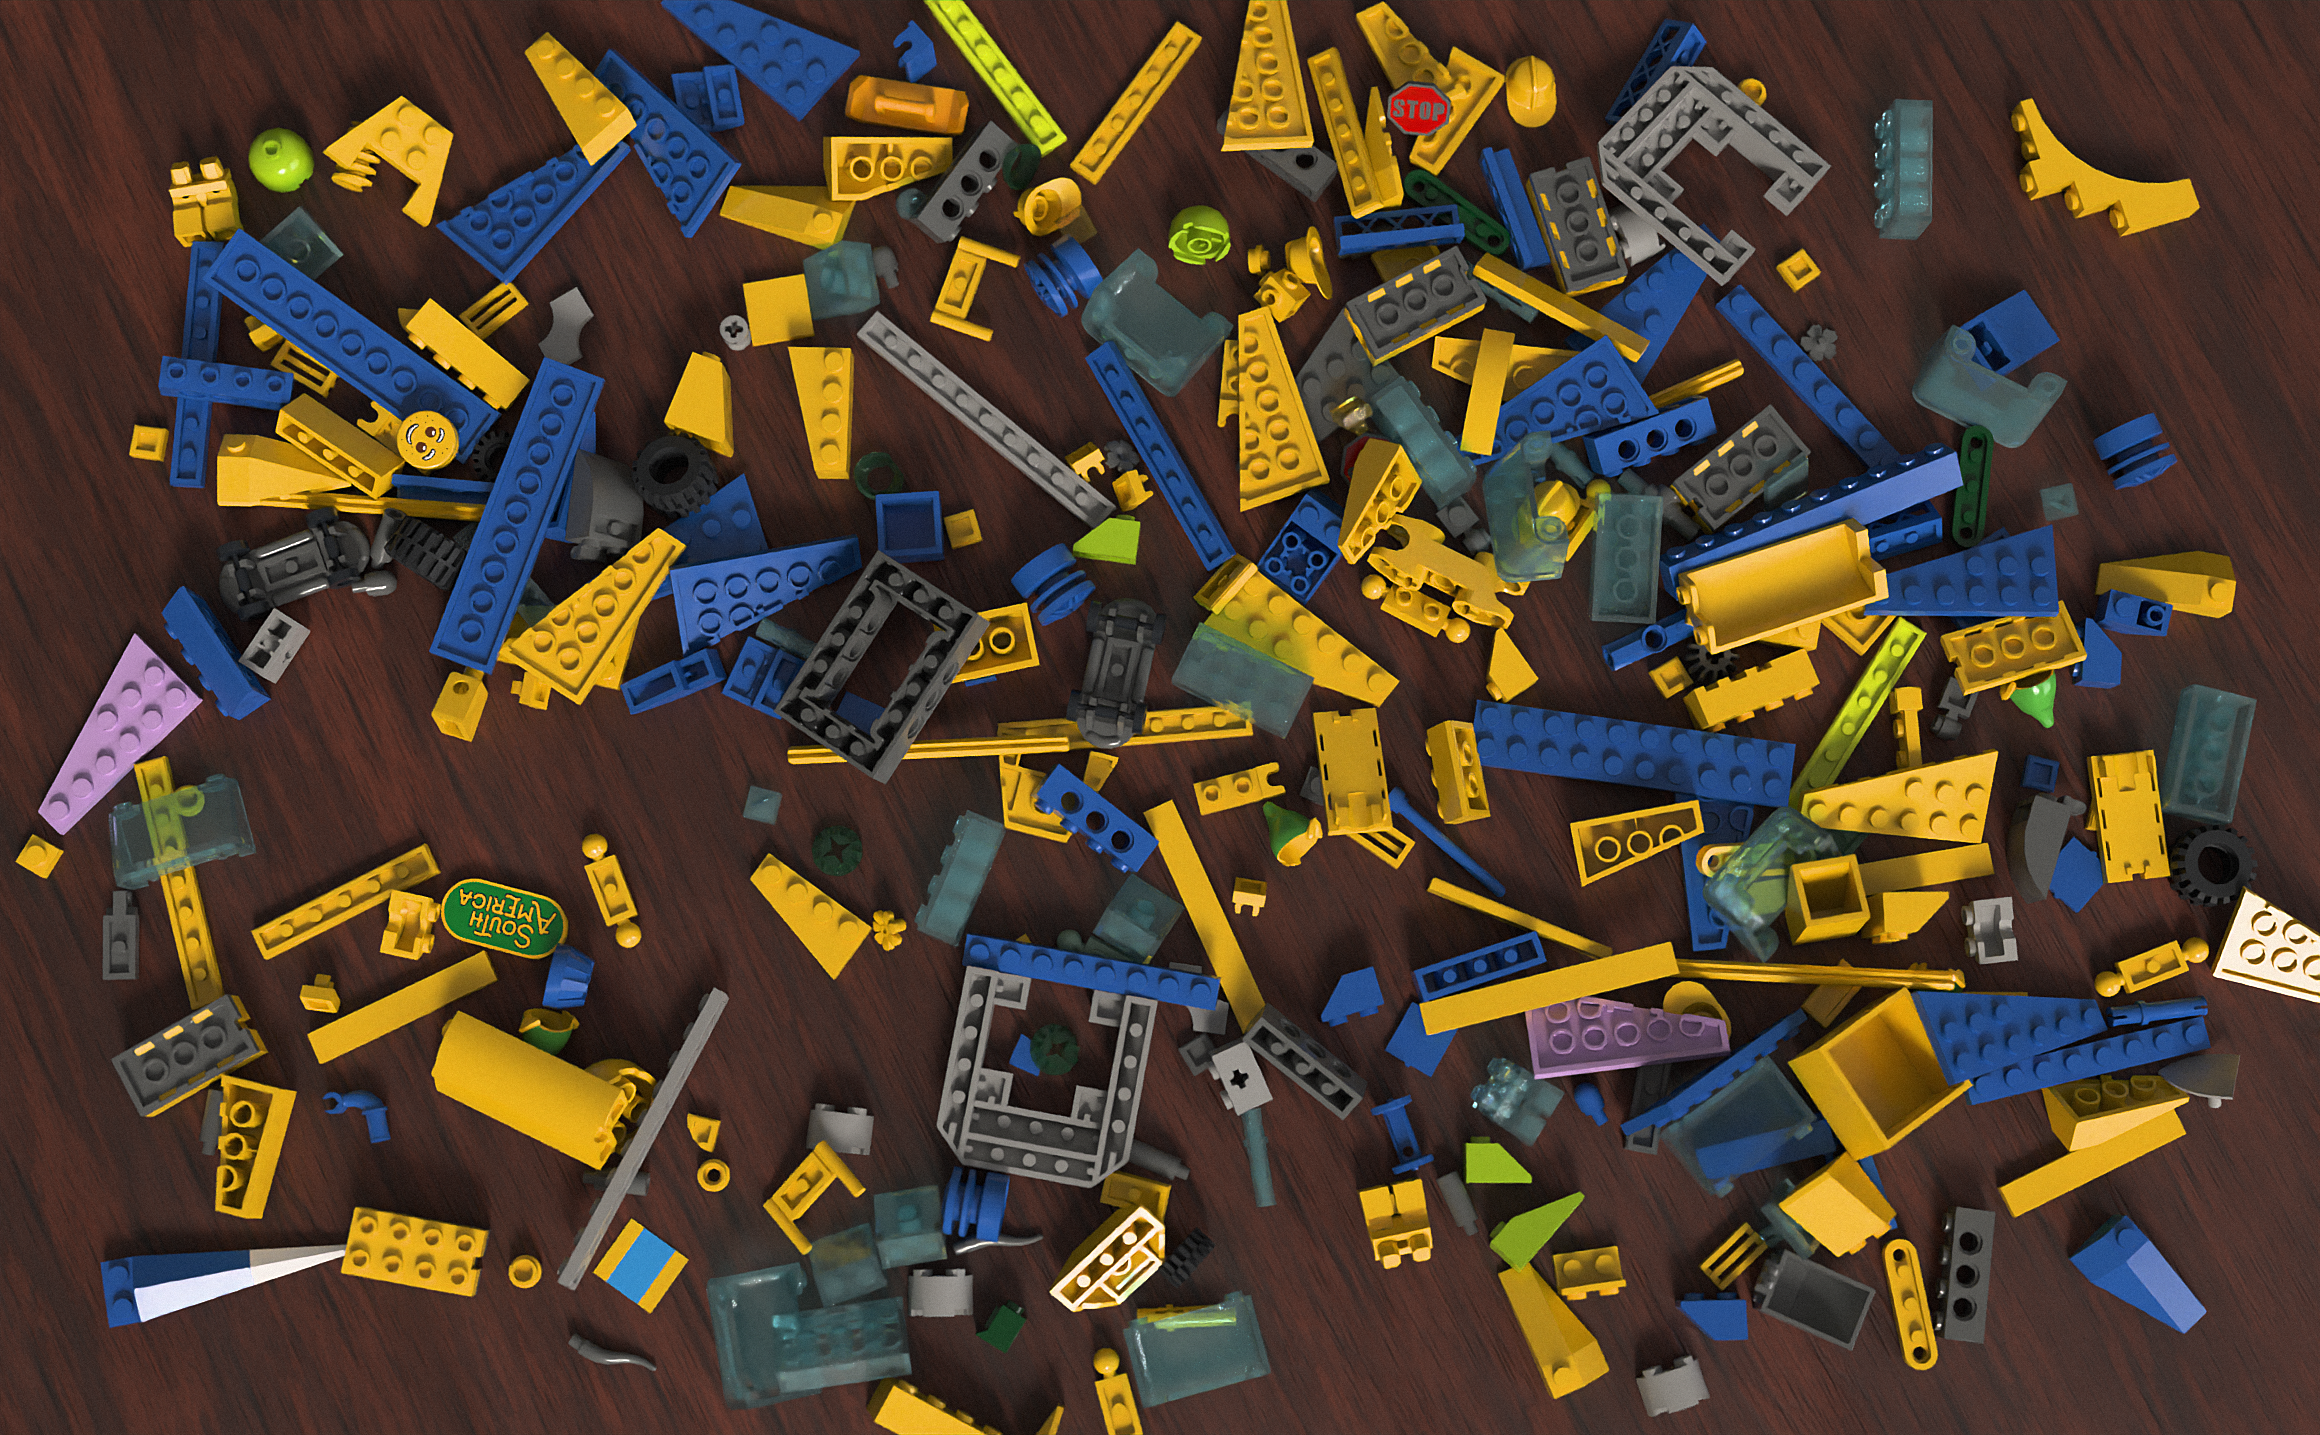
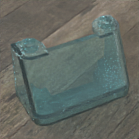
M1138 248L1094 289L1082 314L1081 321L1084 329L1102 345L1106 341H1114L1126 364L1162 394L1173 397L1187 385L1223 343L1234 325L1227 321L1223 315L1215 312L1207 313L1202 319L1198 318L1155 283L1158 277L1157 265L1151 257Z
M1952 325L1933 344L1913 384L1912 394L1915 401L1966 428L1976 425L1986 427L1992 433L1994 441L2005 447L2017 448L2023 445L2061 396L2068 381L2053 373L2044 372L2036 375L2028 388L1971 361L1976 349L1974 337L1969 332Z
M1550 431L1528 433L1488 469L1483 478V493L1495 568L1498 576L1506 582L1517 583L1560 579L1562 576L1569 546L1567 528L1565 523L1555 516L1539 517L1534 484L1536 482H1545V462L1552 452Z
M225 774L210 776L206 778V783L139 804L133 805L132 802L118 804L113 807L114 811L108 814L113 874L118 887L136 890L149 886L148 880L156 881L159 880V876L214 859L224 860L227 859V856L239 853L240 857L257 853L238 781L233 778H226Z
M1782 807L1774 811L1708 880L1703 887V898L1749 952L1765 963L1779 945L1778 935L1769 925L1786 908L1790 866L1841 857L1842 854L1830 833L1791 807Z
M1767 1054L1746 1073L1744 1072L1731 1084L1690 1114L1684 1116L1680 1123L1675 1122L1666 1128L1659 1138L1710 1197L1716 1194L1720 1199L1735 1188L1732 1181L1793 1136L1799 1141L1814 1130L1810 1124L1817 1117Z
M800 1262L708 1280L707 1295L723 1392L727 1406L731 1410H748L822 1393V1370L813 1361H807L797 1296L802 1294L803 1288L806 1287L807 1279L804 1269L800 1267Z
M1242 1291L1223 1295L1225 1302L1154 1322H1148L1147 1317L1128 1322L1129 1328L1124 1329L1123 1332L1143 1408L1272 1373L1251 1295L1244 1296Z

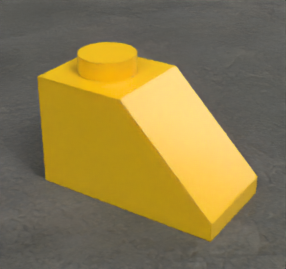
M1501 627L1495 632L1492 639L1486 674L1488 682L1486 688L1494 700L1500 699L1503 704H1506L1535 684L1539 678Z

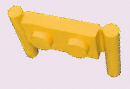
M961 236L930 322L990 342L993 330L966 321L967 314L986 266L987 258L1017 268L1020 256Z
M822 1140L815 1146V1150L810 1153L775 1192L773 1197L763 1205L802 1255L807 1254L813 1246L793 1221L803 1215L831 1182L838 1176L855 1197H858L865 1191L864 1186L825 1140Z

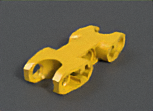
M1395 514L1391 518L1392 524L1386 531L1401 543L1403 549L1396 551L1385 547H1373L1367 560L1372 567L1386 576L1391 582L1408 590H1419L1423 583H1426L1455 597L1452 603L1453 609L1459 615L1475 623L1508 629L1514 614L1508 607L1497 600L1495 593L1505 592L1515 596H1523L1530 583L1525 575L1507 561L1491 553L1478 552L1473 560L1442 545L1445 540L1444 533L1439 528L1423 520Z

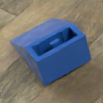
M2024 289L1959 327L1948 338V341L1983 390L2059 342L2060 339Z
M1314 487L1306 493L1256 565L1258 571L1306 605L1343 556L1337 543L1345 509Z

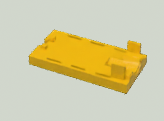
M2063 600L2058 601L2059 613L2056 617L2030 618L2006 616L1942 635L1940 642L1949 663L1954 661L1958 666L1955 669L1954 675L1963 696L2084 661L2087 653Z
M1376 708L1350 710L1349 716L1341 717L1338 711L1313 713L1312 722L1328 836L1391 831L1393 824ZM1321 735H1322V742H1323V750H1324V751H1321V744H1320ZM1325 765H1326V772H1327V779H1328V780H1325V774H1324V767H1325ZM1329 795H1330V801H1331V808H1332V810H1329V803H1328V797H1329Z
M2153 750L2087 757L2103 883L2132 881V874L2140 873L2141 879L2170 876L2156 774V760Z

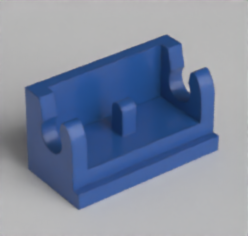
M912 20L908 23V28L894 40L895 48L899 47L904 41L908 42L909 50L903 54L898 62L899 68L905 66L908 83L917 82L937 65L933 42Z

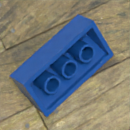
M185 586L179 588L161 613L167 621L164 624V628L174 640L179 639L184 647L180 650L182 655L190 665L195 664L201 672L198 675V679L208 691L213 690L218 698L215 704L225 717L229 715L237 720H241L271 700L253 671L238 662L242 656L205 599Z

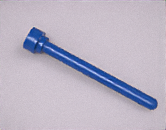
M1398 785L1388 794L1391 811H1394L1396 814L1400 812L1495 896H1504L1506 892L1505 887L1407 803L1409 799L1405 797L1406 792Z

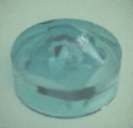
M908 189L901 192L896 200L898 214L903 219L909 220L926 195L918 189Z

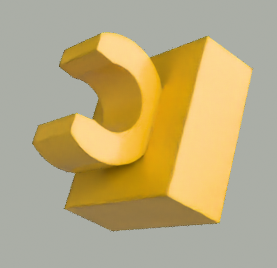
M1091 441L1064 457L1069 467L1087 483L1090 482V478L1087 475V470L1090 467L1094 466L1100 474L1104 473V467L1100 463V461L1104 460V457L1099 448Z
M1137 470L1126 472L1112 483L1122 512L1133 510L1154 494L1153 491L1145 492L1142 483L1148 477L1146 475H1139Z
M525 672L523 682L512 681L510 693L519 694V703L535 709L547 710L551 686L531 673Z
M1236 877L1232 902L1235 903V912L1240 914L1243 904L1252 905V916H1257L1259 908L1264 907L1267 882Z
M317 974L314 986L302 985L299 997L305 1009L338 1013L341 1001L335 989H333L334 982H330V975Z

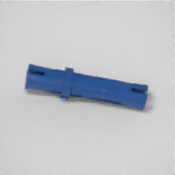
M2203 995L2148 1003L2139 1000L2135 1001L2132 1005L2107 1007L2106 1014H2112V1016L2106 1018L2110 1027L2134 1023L2144 1026L2148 1025L2150 1021L2198 1015L2204 1016L2207 1015L2208 1008H2201V1006L2207 1005L2206 998Z

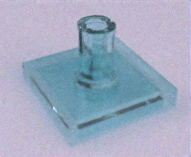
M1786 1178L1776 1186L1761 1208V1211L1771 1221V1224L1762 1228L1759 1234L1763 1241L1769 1237L1770 1240L1765 1244L1770 1248H1773L1785 1238L1804 1261L1814 1254L1820 1242L1778 1205L1795 1188L1791 1181Z

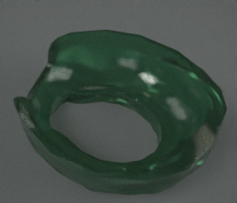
M1021 144L1011 149L1006 155L1002 165V176L1009 188L1014 190L1025 189L1031 182L1041 159V152L1037 145ZM1020 150L1022 153L1020 163L1016 169L1010 172Z
M872 452L862 456L853 472L858 491L876 501L875 495L898 493L902 488L904 480L903 473H901L898 466L891 459L890 454L884 452ZM888 466L895 474L890 486L881 491L872 489L868 484L869 473L875 468Z

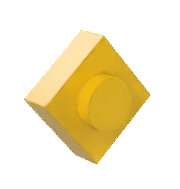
M32 834L15 862L47 879L64 851L43 838Z

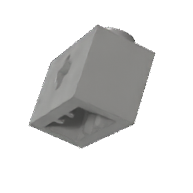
M274 608L238 662L276 684L311 631Z
M1242 1037L1208 1052L1211 1061L1207 1062V1066L1213 1079L1217 1080L1220 1078L1225 1090L1221 1091L1220 1095L1227 1110L1233 1107L1236 1114L1240 1115L1273 1099L1251 1048L1242 1040ZM1237 1069L1243 1074L1241 1076L1242 1082L1239 1084L1231 1080L1234 1078L1233 1071Z

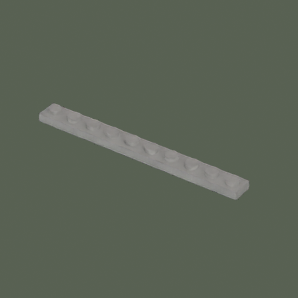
M878 311L857 333L859 339L1092 530L1107 520L1116 510V506Z
M713 988L711 994L706 993L698 1007V1011L701 1012L695 1023L690 1022L683 1035V1039L686 1040L680 1052L675 1051L671 1056L667 1066L670 1069L664 1081L659 1080L652 1093V1097L655 1099L650 1109H644L639 1116L636 1124L639 1129L634 1139L629 1138L621 1151V1156L624 1158L618 1169L614 1167L606 1179L605 1185L608 1186L602 1198L598 1197L594 1201L589 1212L592 1218L587 1227H581L573 1242L576 1245L574 1252L570 1258L565 1257L557 1272L560 1275L558 1283L572 1290L576 1289L729 1000L726 993Z

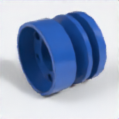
M1067 233L1050 245L1054 257L1053 261L1040 252L1036 255L1040 267L1033 260H1028L1024 263V269L1030 278V284L1038 297L1061 318L1068 314L1064 301L1073 309L1078 307L1074 291L1077 290L1084 298L1089 299L1105 287L1103 279L1081 245Z
M2154 413L2127 422L2092 441L2102 461L2115 457L2118 460V463L2107 470L2109 476L2122 471L2124 473V476L2112 482L2115 490L2143 484L2163 474L2166 469L2178 462L2174 454L2162 458L2159 457V454L2171 448L2169 442L2155 446L2152 443V440L2163 432Z
M1060 543L1044 551L1022 567L1011 579L1012 585L1022 599L1038 595V598L1030 606V610L1032 613L1042 611L1037 617L1042 626L1053 623L1074 612L1096 588L1091 580L1082 582L1086 578L1084 570H1079L1072 574L1068 573L1076 564V559L1065 543Z
M955 1166L953 1174L946 1184L941 1211L943 1233L952 1235L955 1221H960L959 1236L965 1237L968 1227L972 1223L976 1224V1239L998 1243L1006 1208L1010 1176L988 1172L982 1186L977 1185V1171L971 1169L968 1181L964 1183L962 1182L964 1168Z

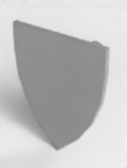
M2204 1054L2188 1057L2160 1069L2158 1074L2169 1084L2182 1091L2207 1097L2209 1107L2218 1108L2222 1105L2221 1099L2233 1100L2240 1055Z

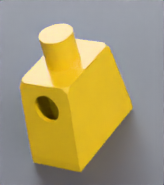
M466 666L463 674L457 672L450 673L431 714L441 733L472 742L488 697V692L481 681L484 672Z

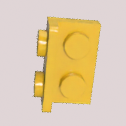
M1617 1246L1552 1255L1557 1292L1559 1295H1567V1300L1587 1298L1586 1292L1599 1290L1600 1296L1619 1293L1618 1287L1626 1286V1281L1622 1277Z

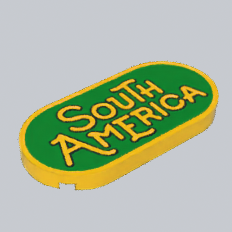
M473 878L458 882L446 893L441 905L443 924L447 931L455 938L529 959L548 957L555 952L557 943L564 944L568 935L569 924L561 906L553 899L482 879Z

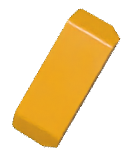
M859 75L850 83L845 115L861 123L943 136L961 135L964 131L969 101L965 91Z

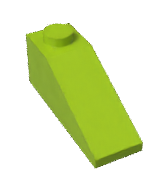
M1578 1192L1516 1216L1507 1225L1501 1221L1489 1235L1493 1238L1490 1248L1520 1273L1579 1206L1585 1196Z

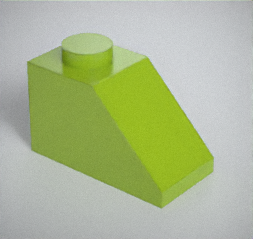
M1116 515V519L1108 518L1074 544L1073 556L1136 565L1140 522L1135 521V517L1129 515Z
M1471 1137V1143H1463V1183H1532V1176L1499 1143H1490V1137Z

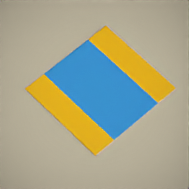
M631 1218L593 1273L651 1314L689 1259Z

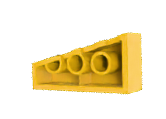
M548 32L525 51L538 77L591 166L637 126L629 109Z
M1805 648L1771 660L1761 668L1756 666L1735 675L1733 679L1726 677L1705 688L1704 686L1696 688L1685 696L1683 701L1695 730L1717 733L1726 728L1724 723L1736 719L1737 724L1755 717L1753 711L1763 707L1766 712L1783 706L1782 700L1794 696L1795 701L1813 694L1811 688L1820 682Z
M1698 799L1570 823L1582 887L1704 832Z
M221 1075V1087H224L223 1103H220L222 1135L218 1139V1149H221L220 1166L217 1167L215 1211L243 1218L262 1219L297 1091L240 1077Z
M886 1373L866 1407L874 1422L899 1435H1003L1002 1432L987 1424L984 1428L973 1423L974 1418L959 1409L955 1413L946 1408V1403L930 1394L927 1397L918 1392V1388L902 1379L898 1381Z

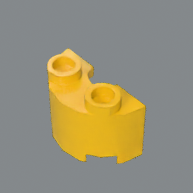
M392 890L388 909L389 921L384 930L380 952L418 960L423 952L430 953L435 939L434 935L431 934L433 922H436L439 918L441 905L435 903L429 897Z

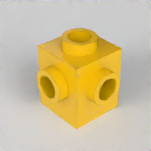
M1283 268L1276 273L1268 272L1258 284L1261 288L1254 295V298L1261 304L1262 308L1268 306L1271 315L1280 323L1294 315L1311 293L1300 283L1299 278L1294 273Z

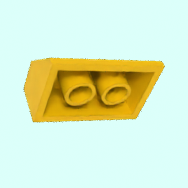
M1027 602L977 613L989 621L990 625L952 683L1040 665ZM934 625L935 632L944 631L938 626Z
M1449 720L1427 729L1428 738L1425 741L1428 755L1432 757L1434 769H1432L1431 777L1434 786L1438 788L1440 800L1437 802V809L1440 817L1444 820V824H1459L1491 817L1473 723Z
M1883 892L1866 898L1871 917L1861 928L1862 939L1872 938V944H1891L1892 942L1908 939L1907 934L1917 932L1948 900L1949 892Z

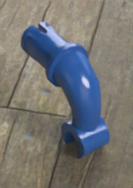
M354 1090L347 1093L330 1092L322 1098H335L339 1103L333 1110L325 1111L329 1114H341L348 1107L362 1109V1116L366 1115L371 1143L391 1139L385 1113L388 1107H385L382 1101L372 1092L365 1090Z

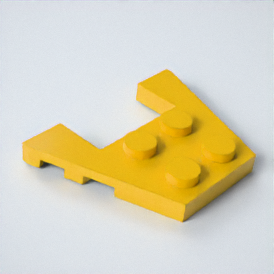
M401 96L328 146L323 153L347 170L364 146L369 147L418 184V187L401 211L423 227H426L431 221L453 134Z
M1001 727L997 729V737L1026 735ZM1090 751L1083 782L1098 793L1117 764L1119 757ZM1021 754L998 755L1004 828L1066 843L1072 833L1060 825L1062 819L1053 812L1050 815L1044 813L1035 805L1037 800L1031 796L1047 773L1019 767ZM1069 792L1063 794L1061 798V805L1064 809L1069 811L1075 805V798Z

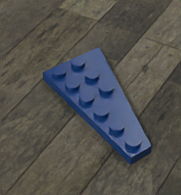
M852 534L669 566L683 658L694 654V652L707 645L712 646L720 642L721 638L736 630L741 631L783 609L784 605L797 598L800 600L808 596L809 592L824 584L829 585L861 568L862 563L857 535Z
M1923 991L1910 994L1948 1086L2108 1030L2096 1000Z

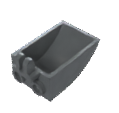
M579 448L575 458L565 540L577 543L578 546L571 549L570 556L572 559L581 560L586 563H605L606 554L622 558L641 541L644 516L643 497L636 489L635 482L632 480L631 473L633 471L625 463Z
M2038 793V796H2030L2017 802L2006 838V859L2009 874L2016 890L2027 904L2047 898L2070 815L2077 816L2083 814L2086 811L2085 803L2072 799L2067 795L2057 798L2046 793Z
M1777 1248L1776 1252H1771L1764 1261L1753 1288L1752 1301H1755L1753 1309L1852 1351L1876 1289L1788 1250Z

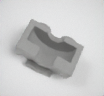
M1624 203L1608 210L1614 231L1618 233L1621 239L1618 243L1623 258H1627L1631 266L1665 251V243L1661 242L1657 231Z
M2012 897L1972 901L1969 906H1962L1961 917L1964 925H1967L1968 938L1964 940L1965 952L1968 957L1974 956L1979 964L2018 960L2016 938L2012 931V920L2014 919Z
M816 1104L815 1110L810 1109L806 1140L807 1149H815L819 1142L825 1140L835 1152L870 1155L874 1116H866L867 1109L848 1107L847 1113L834 1112V1105Z
M933 1269L913 1270V1276H908V1316L945 1317L973 1314V1275H965V1269H946V1276H933Z
M1692 1355L1682 1356L1673 1360L1674 1367L1662 1370L1661 1365H1656L1642 1370L1643 1376L1635 1378L1648 1416L1654 1417L1666 1411L1673 1413L1699 1404L1698 1400L1710 1398L1697 1358L1693 1359Z

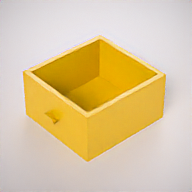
M1906 986L1872 1001L1788 1062L1854 1161L1887 1150L1972 1086L1970 1080L1948 1086Z

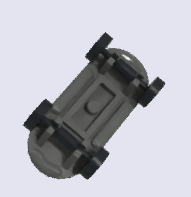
M325 507L305 516L309 529L250 550L246 540H236L223 544L216 549L220 561L229 562L223 567L219 576L218 588L220 597L226 607L238 614L241 622H251L268 616L273 608L324 589L348 587L361 579L359 574L365 570L370 561L369 552L371 548L365 533L349 522L337 521L339 515L335 507Z
M1135 598L1114 600L1103 609L1102 601L1092 600L1088 612L1086 631L1094 632L1082 688L1081 690L1072 689L1066 720L1077 722L1079 731L1084 739L1099 748H1116L1128 742L1134 734L1142 735L1146 722L1148 704L1143 702L1156 644L1162 645L1167 614L1157 612L1156 615L1148 604Z

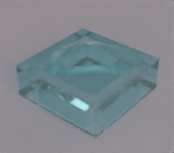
M2072 483L2040 490L2046 521L2079 515Z
M751 786L743 817L775 825L783 794Z

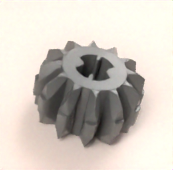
M1692 642L1687 645V649L1693 654L1686 655L1684 660L1685 662L1694 663L1688 669L1690 674L1696 670L1700 672L1697 681L1702 682L1708 675L1711 685L1718 680V677L1721 680L1729 677L1728 672L1734 673L1737 670V666L1731 661L1738 660L1740 654L1731 653L1730 650L1733 648L1713 654V656H1718V660L1711 664V659H1706L1709 651L1704 645L1699 646Z

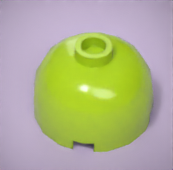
M268 129L258 135L250 146L248 154L250 169L256 179L271 191L281 193L294 191L300 187L299 184L305 179L308 180L312 175L314 167L313 152L301 136L289 129Z
M1196 205L1181 210L1172 220L1169 229L1168 246L1169 249L1173 250V256L1185 263L1198 265L1206 264L1204 258L1215 257V261L1222 259L1229 252L1231 246L1227 220L1218 210L1208 206Z

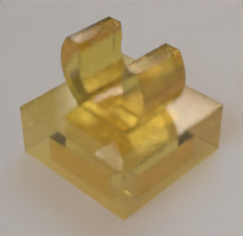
M1353 396L1329 411L1335 423L1346 430L1349 429L1350 432L1355 431L1357 436L1369 430L1364 419L1371 416L1373 412L1369 404L1357 396Z

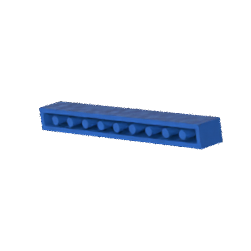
M1932 443L1925 446L1922 451L1899 456L1894 462L1884 466H1874L1868 469L1867 473L1857 477L1844 478L1839 481V484L1830 488L1814 490L1810 493V496L1800 500L1787 501L1780 508L1770 512L1757 513L1752 519L1745 522L1730 524L1723 531L1713 535L1700 536L1695 542L1683 547L1670 548L1665 554L1657 557L1664 588L1678 601L1676 588L1680 586L1678 574L1851 518H1854L1864 526L1963 486L1957 453L1943 443Z

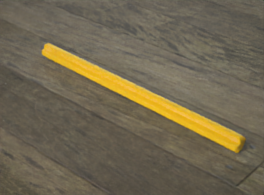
M308 491L292 493L291 498L280 500V496L262 499L260 504L262 506L315 510L335 507L337 511L382 515L386 508H395L411 517L480 522L486 507L483 504L379 497L375 500L371 496L322 492L312 494Z
M1067 734L917 740L912 743L903 759L1067 752L1070 744ZM824 745L790 746L787 752L788 762L791 764L847 762Z
M1676 959L1679 974L1667 976L1882 988H1903L1906 986L1907 989L1951 991L1955 985V977L1952 972Z

